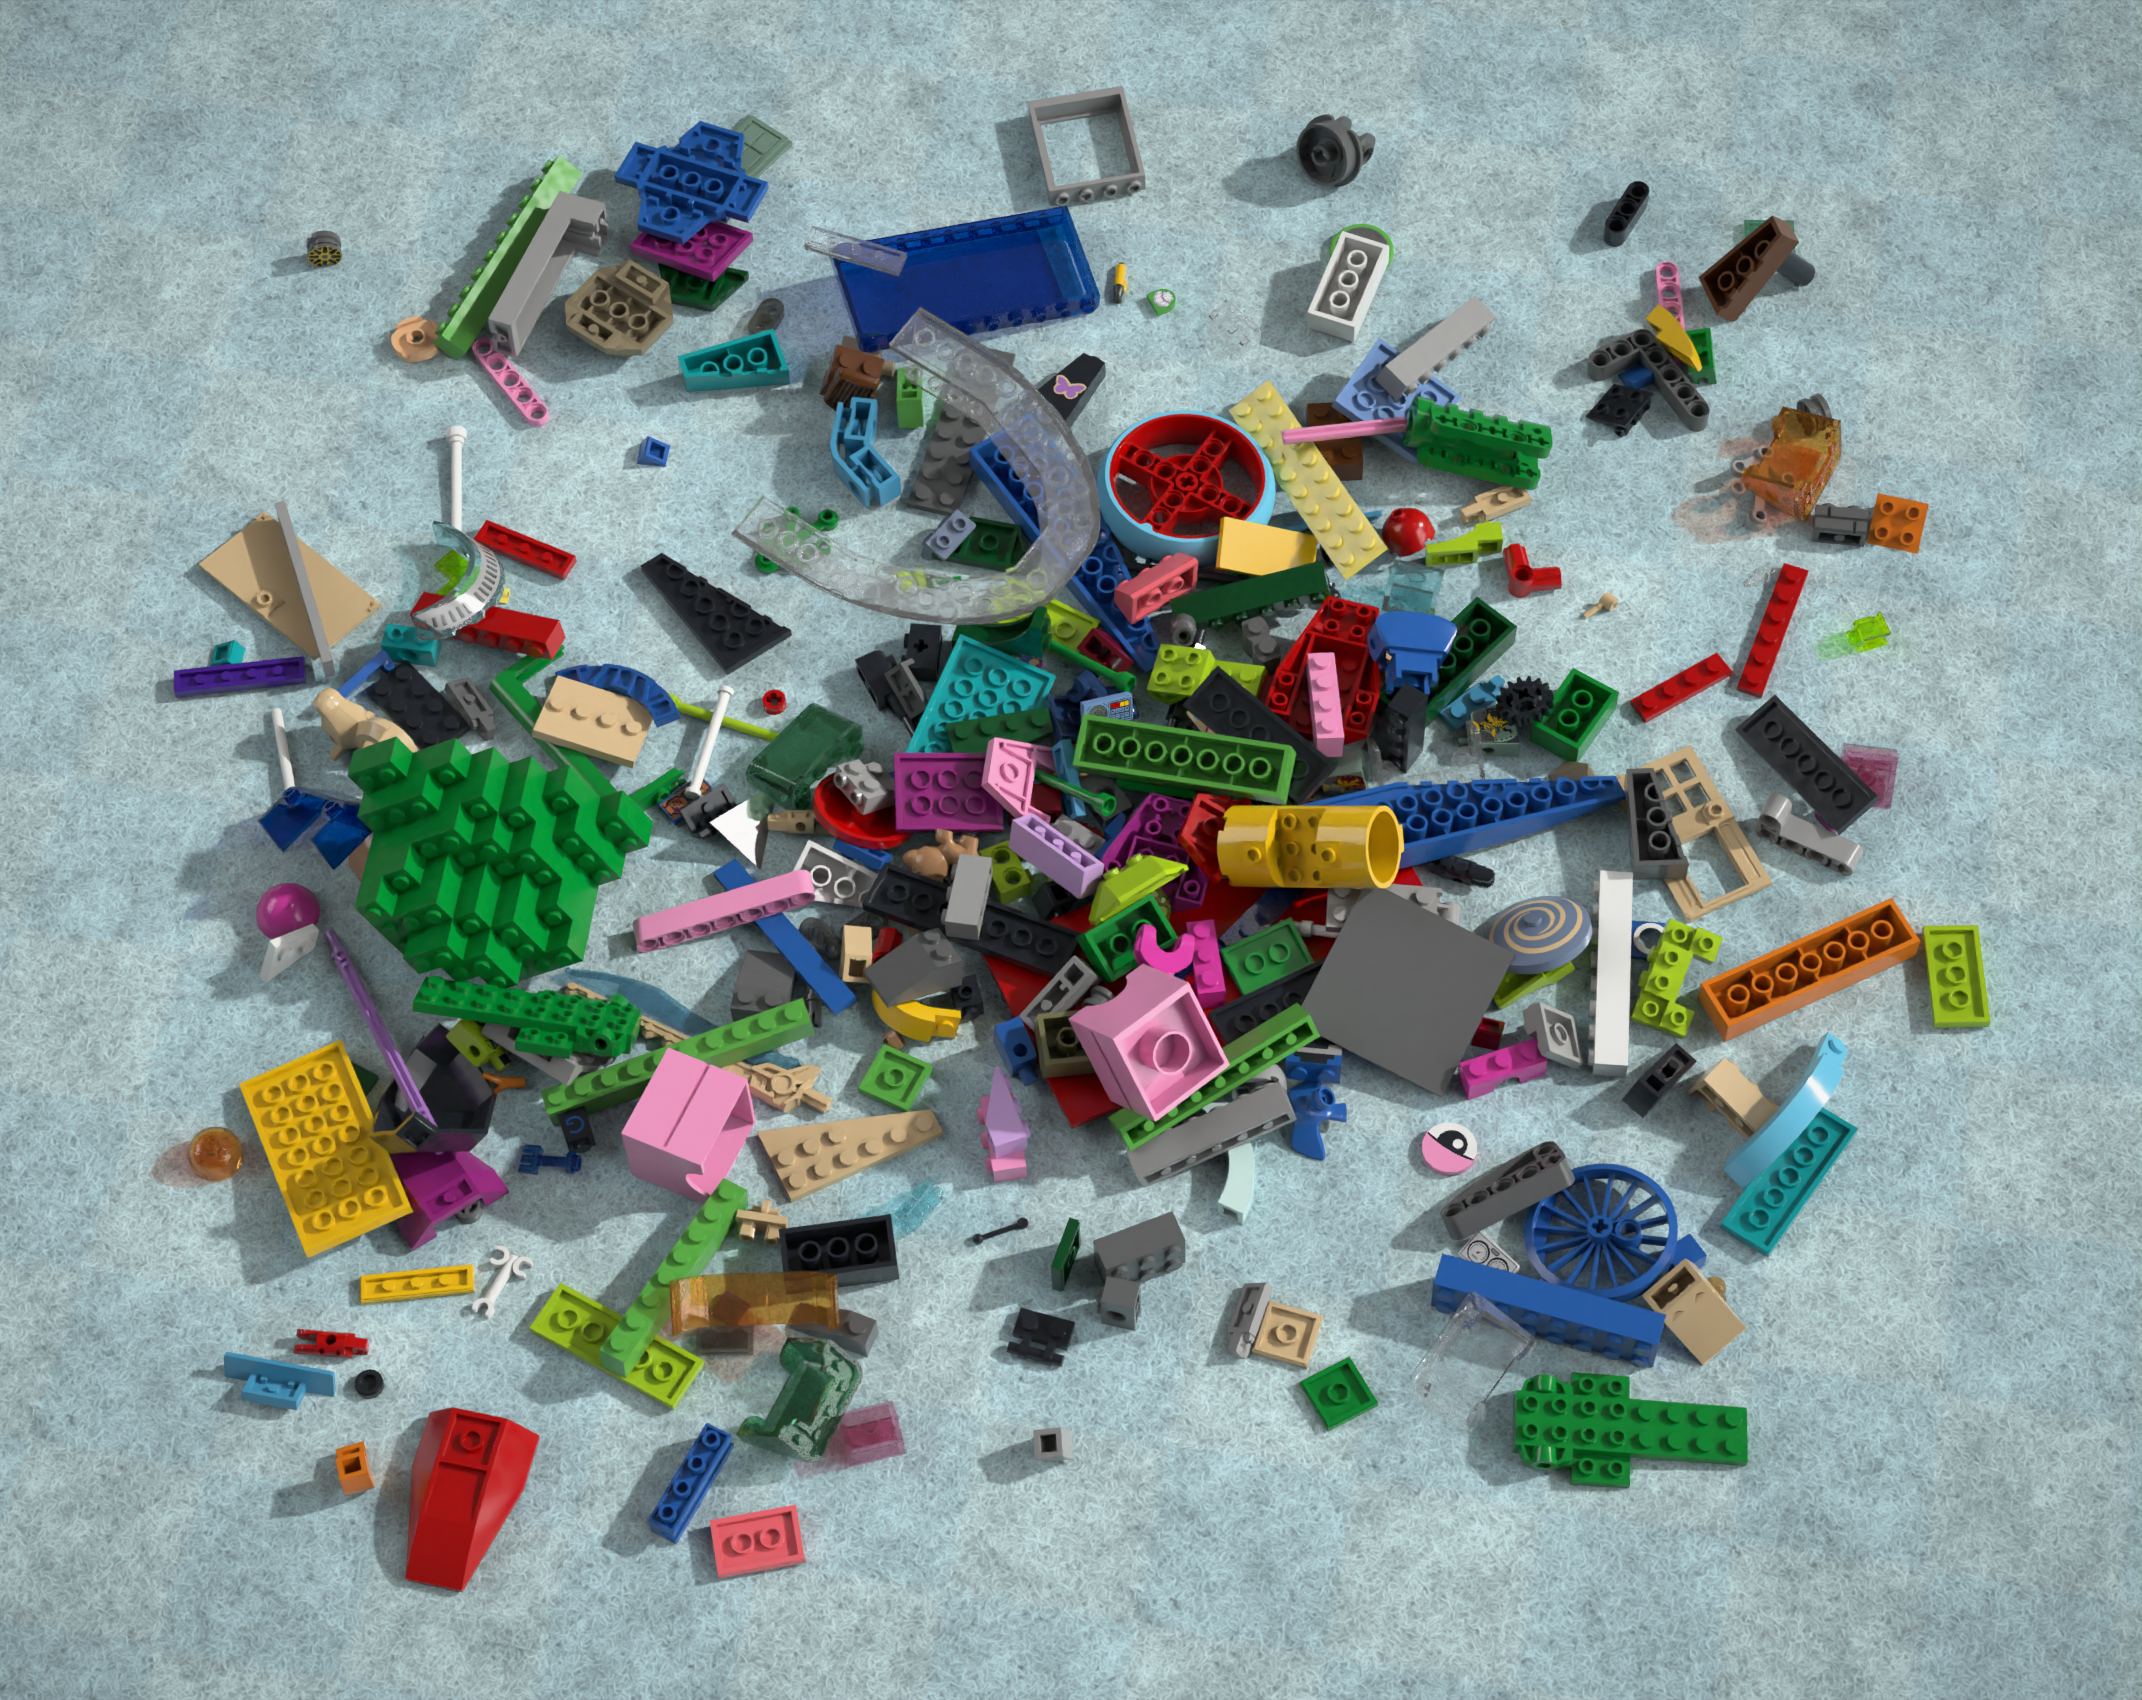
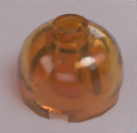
M224 1127L202 1129L189 1143L187 1152L188 1161L194 1174L202 1180L205 1179L213 1182H221L235 1175L241 1168L245 1155L240 1139L231 1130Z

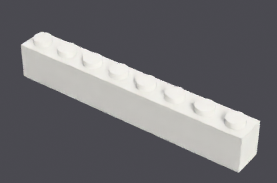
M1600 870L1599 881L1594 880L1593 897H1598V904H1593L1592 920H1597V928H1592L1591 944H1596V952H1591L1590 964L1591 968H1596L1595 976L1590 978V992H1595V1000H1590L1589 1016L1594 1017V1024H1589L1588 1041H1593V1049H1588L1587 1065L1593 1066L1592 1075L1626 1077L1633 872Z

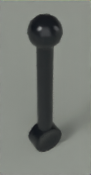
M1020 1218L1015 1224L983 1235L975 1234L972 1238L973 1242L978 1245L985 1239L1018 1228L1026 1229L1028 1227V1220Z

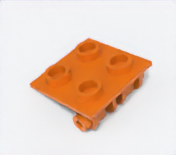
M1878 493L1866 543L1918 554L1929 504Z

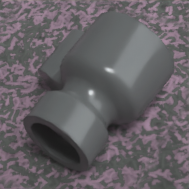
M1185 613L1174 616L1170 623L1172 639L1169 641V645L1188 647L1193 642L1196 634V622L1192 616Z

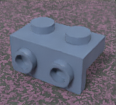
M957 509L950 517L946 516L938 525L939 529L934 534L930 533L922 542L924 548L920 556L929 561L936 554L945 561L975 529L976 524Z

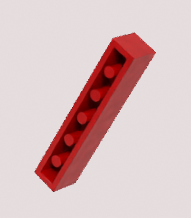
M423 592L410 613L414 626L437 630L417 618L416 615L444 606L457 598ZM490 605L483 606L473 616L456 626L437 630L439 636L446 639L451 638L469 644L474 643L492 649L497 648L549 660L554 658L566 638L561 623L557 619Z

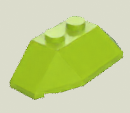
M1138 853L1126 860L1128 865L1120 870L1117 867L1112 868L1103 874L1104 879L1098 882L1089 922L1091 925H1099L1188 871L1189 868L1185 864L1151 855L1141 856Z

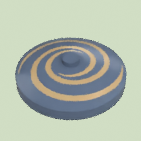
M1540 896L1517 902L1502 910L1489 922L1484 931L1483 938L1515 953L1506 972L1535 974L1553 970L1576 958L1590 942L1592 924L1587 910L1580 903L1560 896Z

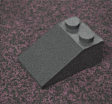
M936 928L913 935L864 970V975L888 1008L962 985L963 960L942 931Z
M757 950L747 951L735 984L730 1007L733 1022L793 1001L798 974L780 953Z

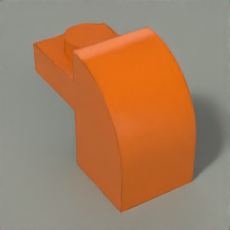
M364 1441L336 1449L337 1458H335L339 1480L345 1495L350 1496L374 1489L375 1482Z

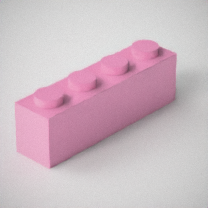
M1334 652L1308 653L1306 678L1314 746L1326 757H1342L1344 732Z

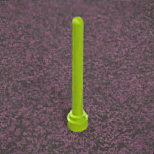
M667 692L680 713L711 722L714 712L683 703L677 695ZM723 716L720 725L773 743H778L781 740V735L777 732L727 716Z

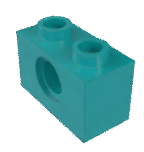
M386 624L381 642V649L390 656L389 658L393 662L403 663L405 660H408L410 664L436 667L442 646L437 630Z

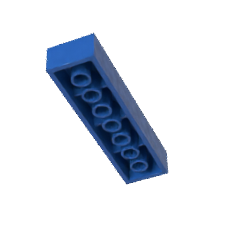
M1443 1253L1433 1283L1431 1306L1444 1314L1455 1312L1462 1314L1469 1321L1478 1322L1479 1320L1491 1322V1325L1498 1329L1513 1328L1519 1330L1520 1334L1527 1337L1542 1336L1550 1343L1556 1345L1563 1343L1571 1344L1581 1352H1590L1591 1350L1600 1352L1607 1359L1618 1360L1621 1358L1629 1360L1632 1365L1640 1368L1653 1367L1666 1314Z

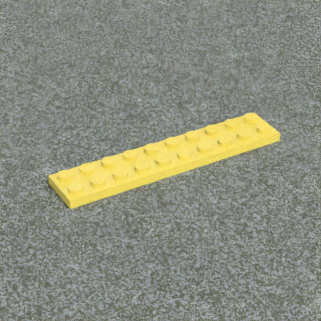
M1269 380L1228 410L1239 427L1254 438L1263 449L1272 467L1274 478L1346 580L1388 549L1313 442L1283 444L1282 432L1284 430L1303 427Z

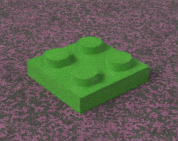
M883 1044L860 1083L858 1092L900 1112H909L932 1073L933 1066Z

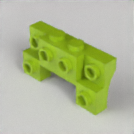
M1672 918L1667 920L1657 947L1653 946L1647 957V961L1650 962L1648 970H1644L1638 980L1637 985L1641 988L1629 1020L1683 1039L1686 1036L1695 1012L1676 1004L1675 1001L1691 959L1694 958L1711 965L1715 961L1723 937L1700 927L1695 929Z

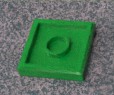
M1350 1356L1299 1383L1328 1432L1378 1406L1376 1398Z

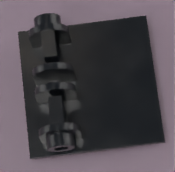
M1613 384L1585 417L1590 420L1614 425L1616 428L1614 432L1617 436H1626L1632 425H1636L1643 414L1650 409V399L1654 396V393Z

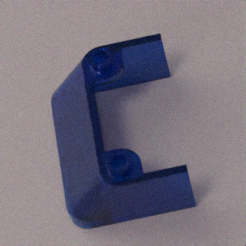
M292 786L286 789L282 797L258 820L276 846L284 852L321 816L325 822L309 837V840L334 870L373 832L357 817L362 799L337 791Z

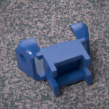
M1410 611L1386 612L1376 618L1367 634V642L1375 663H1380V670L1385 671L1386 694L1391 695L1394 687H1402L1406 683L1422 690L1423 693L1429 696V687L1434 688L1438 682L1437 669L1440 668L1447 657L1457 632L1454 623L1436 615ZM1386 651H1388L1389 656H1392L1388 664H1386Z

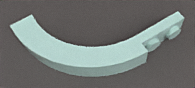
M1220 1097L1196 1111L1195 1114L1200 1117L1209 1113L1212 1108L1224 1106L1228 1103ZM1251 1141L1225 1152L1229 1173L1224 1191L1218 1200L1217 1213L1242 1225L1249 1212L1254 1191L1255 1161Z

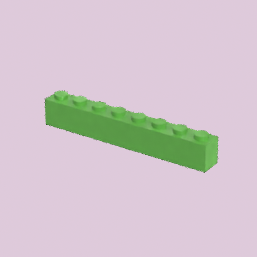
M1296 1003L1223 1047L1222 1050L1230 1066L1156 1122L1134 1112L1133 1109L1129 1110L1125 1107L1108 1118L1119 1139L1132 1151L1317 1039L1320 1035L1310 1014Z
M725 1178L721 1180L599 1349L601 1365L625 1379L737 1224L736 1215L738 1209H747L748 1194L746 1189Z

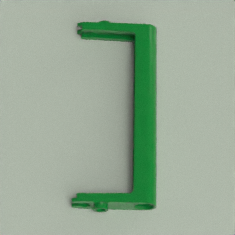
M562 644L552 660L527 655L498 674L489 685V690L531 737L543 708L522 684L563 656L562 650L565 647ZM532 737L559 768L570 765L600 797L618 792L584 753ZM674 767L629 797L645 812L656 803H661L673 791L684 785L686 780L684 778L679 780V778L685 772Z

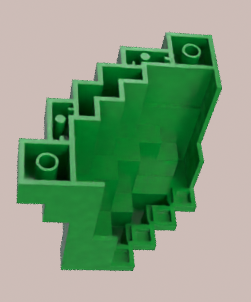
M396 736L355 750L347 774L364 792L357 817L374 832L354 909L403 954V959L418 974L442 968L455 981L480 977L487 984L496 985L504 989L516 986L518 981L583 961L599 885L621 879L626 854L648 847L653 821L623 790L600 797L570 765L547 772L532 756L509 763L495 747L471 754L457 738L412 752Z

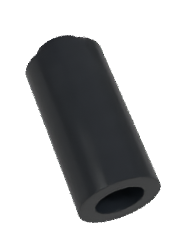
M1791 252L1776 272L1796 285L1803 287L1813 280L1815 268L1812 264Z

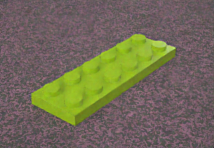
M560 1282L529 1327L530 1332L674 1411L705 1365L704 1360L657 1335L626 1379L601 1365L599 1349L623 1316Z

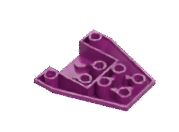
M1151 792L1103 854L1101 860L1104 864L1103 874L1115 867L1120 870L1128 865L1126 863L1127 859L1138 853L1141 856L1151 855L1185 864L1189 870L1154 890L1158 893V896L1154 898L1160 907H1166L1169 912L1173 913L1201 907L1208 886V878L1177 840L1192 802ZM1163 897L1166 898L1165 903L1161 902V899Z
M435 1152L389 1153L413 1210L412 1213L396 1219L398 1229L412 1251L437 1237L434 1226L480 1199L484 1206L487 1207L509 1193V1190L496 1171L470 1152H443L442 1154H436Z

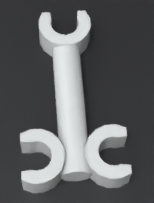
M504 1246L497 1247V1251L504 1255L503 1259L496 1260L490 1258L489 1260L493 1267L502 1268L485 1297L477 1299L472 1305L474 1313H477L480 1307L487 1306L488 1310L485 1313L487 1319L494 1315L495 1309L493 1304L513 1271L517 1278L525 1279L526 1274L519 1270L520 1266L528 1265L533 1267L534 1265L533 1261L528 1257L519 1258L516 1255L509 1254L508 1249Z

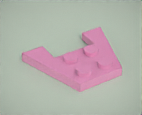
M996 737L988 741L981 786L1016 819L1033 813L1047 824H1050V816L1030 806L1035 768L1037 767L1050 775L1056 772L1051 747Z

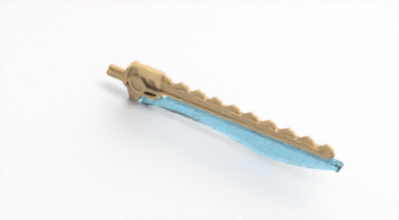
M569 967L564 971L568 979L597 992L594 993L571 982L566 985V990L564 991L566 995L580 994L585 998L606 1000L613 994L623 995L629 1003L636 1005L637 1009H641L642 1014L648 1016L641 1015V1034L645 1039L661 1038L660 1043L663 1047L719 1028L686 1008L662 989L650 984L605 972L570 969ZM770 1050L742 1060L743 1062L739 1061L721 1068L747 1078L751 1095L785 1113H789L796 1107H801L803 1103L824 1114L831 1108L830 1105L833 1099L812 1089L813 1084L817 1080V1075L821 1073L820 1067L809 1064L801 1066L799 1059L786 1057Z

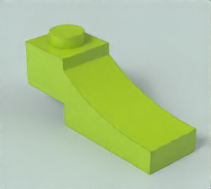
M1487 521L1475 524V529L1460 537L1445 542L1426 544V566L1477 563L1478 554L1502 552L1503 534L1501 522Z
M1570 961L1563 966L1541 973L1515 974L1506 972L1493 999L1502 1010L1537 989L1551 983L1554 985L1574 971L1575 967Z

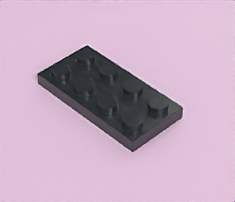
M405 660L365 689L366 694L398 727L404 730L420 750L454 738L459 739L471 730V726L468 725L466 720L408 660Z

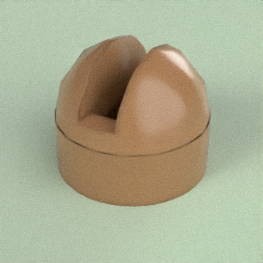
M894 1029L889 1030L882 1040L883 1044L897 1050L906 1046L903 1036Z

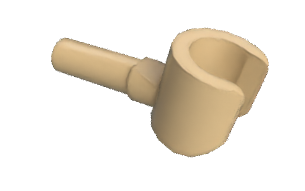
M1604 593L1599 603L1582 615L1587 619L1603 607L1611 612L1618 605V602H1616L1618 598L1611 593Z

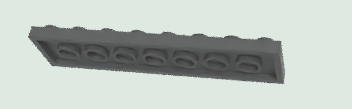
M967 344L908 499L907 505L909 508L948 517L957 509L960 510L974 472L969 466V449L987 438L1016 360V354Z

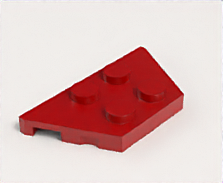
M1198 793L1192 800L1177 840L1209 881L1216 885L1222 877L1218 862L1217 839L1218 831H1224L1226 820H1224L1223 816L1232 806H1250L1251 800L1243 798L1241 801L1229 800L1228 796L1213 797L1210 794Z

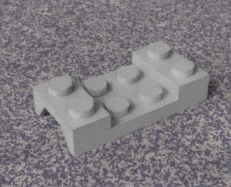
M485 1023L481 1034L565 1085H570L576 1077L587 1075L602 1068V1065L594 1061L595 1057L586 1053L572 1052L570 1059L515 1051V1041L521 1030L518 1027Z

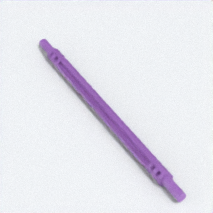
M333 930L325 932L324 936L332 950L331 956L340 974L343 976L412 1113L416 1110L438 1127L368 994L350 955H348L347 949L341 946Z

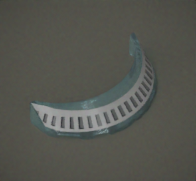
M433 521L432 524L438 547H459L462 549V553L469 557V562L463 578L448 595L435 604L413 614L414 626L420 641L446 639L456 635L455 630L467 624H476L486 617L485 612L491 606H496L504 592L503 585L506 583L503 565L495 553L455 527L438 521Z

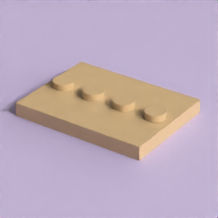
M558 675L534 726L532 737L633 769L653 719L642 705L631 698Z

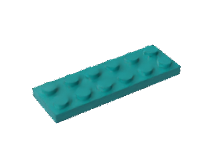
M1822 1107L1794 1142L1769 1167L1749 1183L1721 1222L1720 1228L1769 1258L1857 1134L1858 1128Z

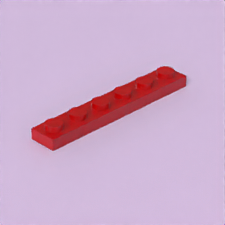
M1786 563L1783 564L1739 680L1737 691L1762 698L1809 570Z

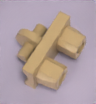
M764 1199L762 1207L752 1205L751 1211L740 1209L737 1211L739 1240L743 1242H754L757 1230L766 1232L764 1237L765 1244L779 1247L778 1229L790 1228L788 1226V1217L780 1216V1209L771 1208V1200Z

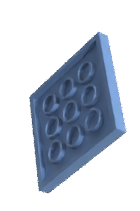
M1379 338L1331 406L1351 421L1360 422L1396 417L1407 418L1410 405L1415 396L1433 399L1434 404L1442 406L1446 403L1456 405L1461 396L1432 376L1426 384L1422 385L1419 383L1418 388L1409 397L1404 395L1396 401L1375 379L1385 365L1401 353ZM1404 432L1373 435L1413 465L1417 462L1416 449L1406 447L1403 444Z

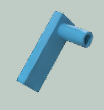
M1071 739L1060 740L1051 748L1057 778L1081 788L1078 772L1073 766L1076 747L1072 748ZM1060 791L1065 815L1079 822L1086 816L1084 801Z

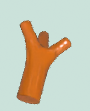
M487 1073L482 1075L483 1078L497 1084V1087L494 1089L496 1094L507 1088H525V1077H500Z

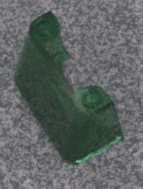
M788 1337L780 1352L781 1366L790 1374L766 1420L759 1416H749L742 1422L736 1435L749 1445L802 1462H817L823 1456L863 1378V1370L858 1361L830 1338Z

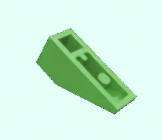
M923 367L898 368L897 370L898 428L914 430L918 427H924Z

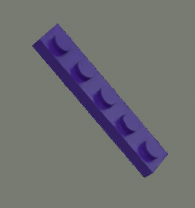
M304 656L174 670V694L176 698L306 684V661Z

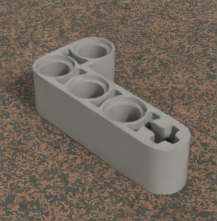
M1772 794L1769 797L1758 818L1756 834L1759 838L1765 837L1771 840L1770 843L1784 849H1792L1795 851V854L1809 860H1817L1820 862V865L1845 876L1852 875L1863 854L1861 846L1790 814L1792 803L1783 795Z

